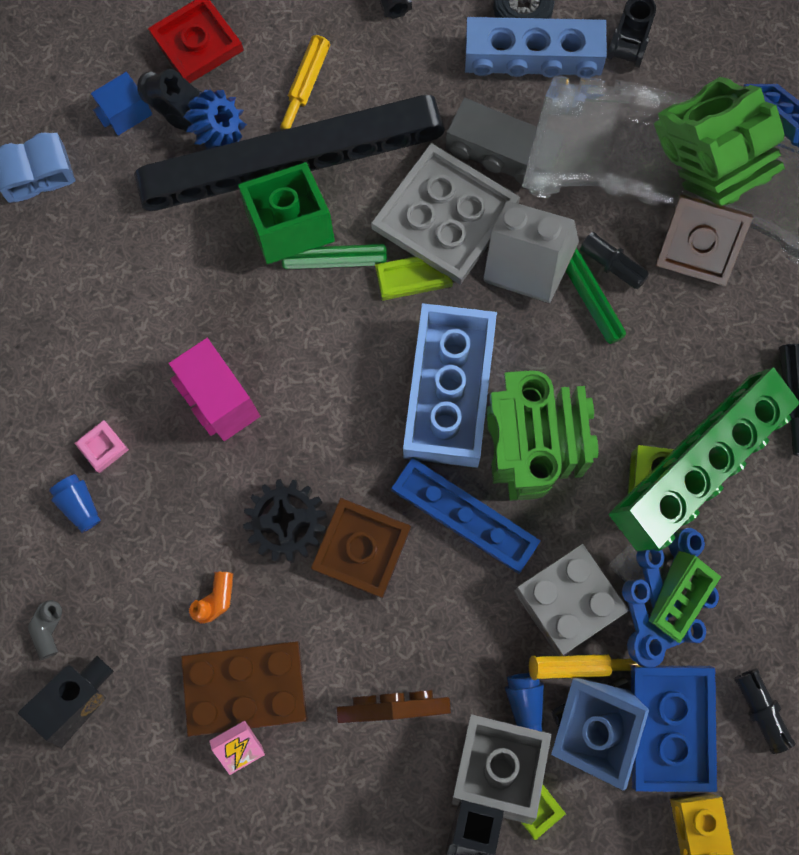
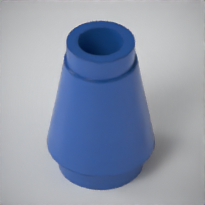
M74 474L50 488L49 491L53 496L51 501L78 527L81 533L86 532L101 522L85 480L80 481L77 475Z
M529 673L508 676V686L505 687V691L516 725L542 732L544 683L540 682L539 679L532 680Z

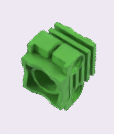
M719 77L705 85L690 100L673 104L659 112L660 120L654 123L666 156L672 163L682 167V169L678 170L681 178L686 180L682 183L683 188L719 206L736 202L740 195L755 186L766 184L772 179V176L785 169L783 162L775 160L781 156L780 150L775 148V146L784 140V130L777 105L765 102L761 87L753 85L743 87L730 79Z
M540 371L505 372L506 391L491 392L490 406L486 410L487 427L494 444V457L491 464L493 484L508 483L509 501L542 498L550 491L559 476L560 479L568 478L574 469L575 478L583 477L590 466H592L593 458H598V440L596 435H590L589 419H594L593 400L591 397L586 398L585 386H577L571 399L569 387H561L555 400L551 380ZM526 398H531V399H533L535 402L529 401V400H527ZM530 470L540 471L545 478L535 477Z

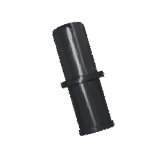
M591 232L580 247L581 252L586 253L605 267L604 272L609 273L611 271L634 289H639L648 278V271L624 255V249L619 248L617 250L595 232Z

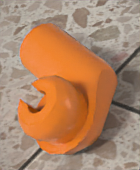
M214 572L212 593L200 601H193L189 607V615L193 620L202 624L209 623L228 610L231 603L233 573Z

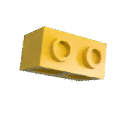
M705 793L670 799L681 855H734L722 797Z

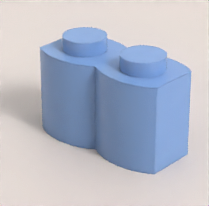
M39 133L24 144L9 143L0 146V192L8 203L23 201L41 192L53 191L76 181L65 146L58 133Z

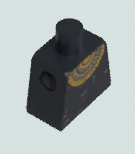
M98 656L80 673L71 665H68L37 693L18 714L46 741L63 748L106 699L97 689L114 671ZM80 689L78 697L70 701L72 693Z

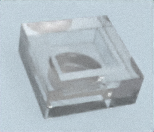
M630 543L608 566L624 582L638 579L645 581L643 569L639 566L636 559L637 551ZM649 552V560H650V562H651V560H652V555H651V553ZM664 564L659 567V571L665 566Z

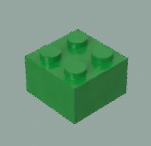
M307 162L238 184L245 213L266 264L335 242L330 211Z

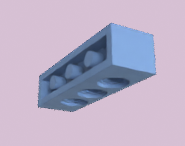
M467 17L465 73H474L478 76H487L491 73H508L514 77H520L525 74H542L545 77L577 75L580 78H591L602 74L607 58L606 20ZM496 48H503V49H505V50L500 51V50H497Z

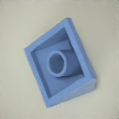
M573 678L551 755L621 790H625L629 782L649 709L630 690Z

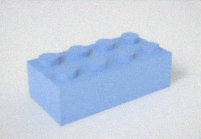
M422 303L403 445V459L411 460L413 457L418 461L478 468L481 456L497 312Z

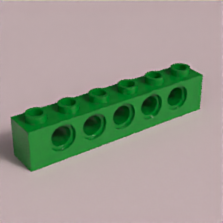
M774 367L749 375L608 515L636 551L652 549L660 551L666 548L675 540L674 533L681 526L690 523L699 515L700 511L698 508L705 501L716 497L723 490L722 483L728 477L743 470L747 465L745 460L752 453L761 450L768 444L769 439L767 437L791 420L789 414L799 405V400Z

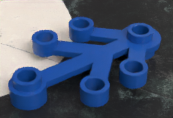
M683 528L678 529L674 533L675 540L668 546L674 559L679 551L697 557L703 551L705 542L703 536L695 529ZM655 549L637 551L636 554L637 562L643 569L645 581L642 579L628 580L622 589L623 597L629 604L636 631L628 639V654L638 665L648 668L656 667L663 661L666 649L684 642L701 643L706 636V627L699 619L694 620L681 643L675 642L649 622L644 603L650 598L654 609L663 587L659 567L664 562V553L662 550L655 551ZM649 552H650L651 555H652V560H651V562H650V560H649ZM635 587H637V589H638V596H637V597L635 596V592H634ZM714 588L702 608H714L717 605L719 594L716 588ZM676 601L674 607L680 611L682 604ZM669 613L665 619L668 621V618L673 617V615ZM691 627H693L694 631L693 636L691 634Z

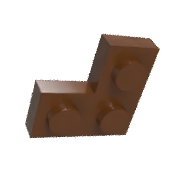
M432 690L409 692V700L407 701L404 699V693L380 695V703H377L376 695L352 697L353 705L337 707L338 723L395 720L451 713L450 698H433Z

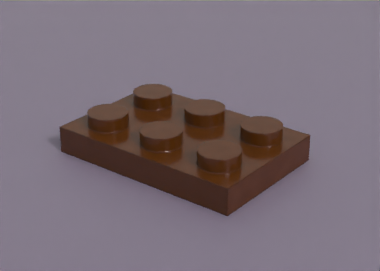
M299 641L182 656L188 737L225 732L243 721H246L250 729L307 721Z

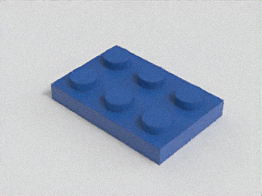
M631 665V692L649 709L632 768V788L635 791L717 792L715 668L712 666L665 665L648 668L640 665Z

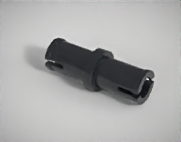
M755 668L741 673L743 677L738 675L734 680L750 708L748 715L751 721L757 722L771 754L787 751L786 745L789 748L794 747L796 743L779 714L781 707L777 700H772L759 674V670Z

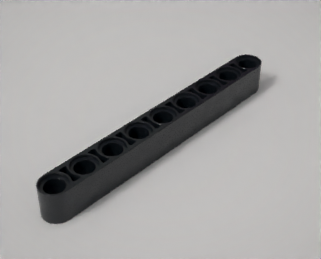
M421 95L147 164L138 168L134 172L142 208L147 211H158L239 190L238 184L307 162L310 171H315L436 140L444 134L445 128L435 97L432 95Z

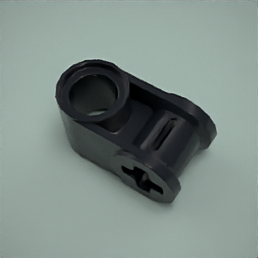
M628 0L626 2L619 26L615 29L607 59L612 60L613 57L634 62V67L640 68L650 38L648 35L656 13L654 0ZM633 16H638L642 19H636Z
M174 69L163 70L160 74L156 72L142 74L137 84L140 98L165 117L172 126L186 131L191 126V123L184 118L186 112L190 110L188 104L191 99L198 97L202 91L192 86Z

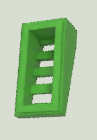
M679 551L669 569L649 622L675 642L681 643L721 576L695 555ZM684 588L687 589L686 596L682 594ZM676 601L682 604L680 611L674 607ZM669 613L676 618L674 626L665 619Z

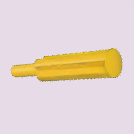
M313 35L287 95L289 96L290 104L280 125L281 130L290 129L299 107L306 106L330 47V42L322 36Z
M609 655L531 656L529 659V674L532 680L611 676L612 671H631V665L638 664L632 659H611Z

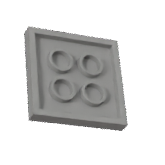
M431 143L372 221L371 227L375 232L461 285L489 246L492 230L506 201L519 204L520 197Z

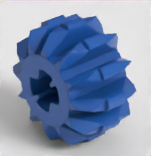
M210 89L201 92L198 97L190 100L188 104L190 110L186 112L184 118L191 123L186 132L195 133V144L201 145L204 143L207 150L240 141L242 138L240 131L247 124L239 119L244 110L236 109L234 106L236 97L226 99L224 90L213 92Z

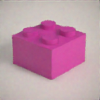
M208 337L169 362V365L176 373L170 380L189 406L192 407V412L210 436L218 433L222 440L226 441L261 417L252 400Z

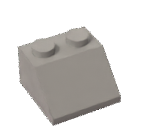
M506 201L491 233L484 282L551 303L579 243L575 221Z

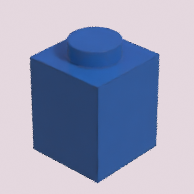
M127 71L91 93L97 104V107L93 109L95 115L104 128L111 125L118 136L153 115L149 105L140 98L138 87Z

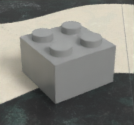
M583 544L514 590V593L557 656L566 654L629 611Z
M471 714L452 805L458 806L460 800L502 810L504 811L503 818L532 825L537 818L552 734Z

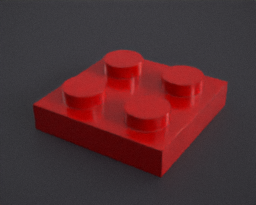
M194 0L148 28L151 37L168 61L189 83H192L244 51L242 42L210 0Z

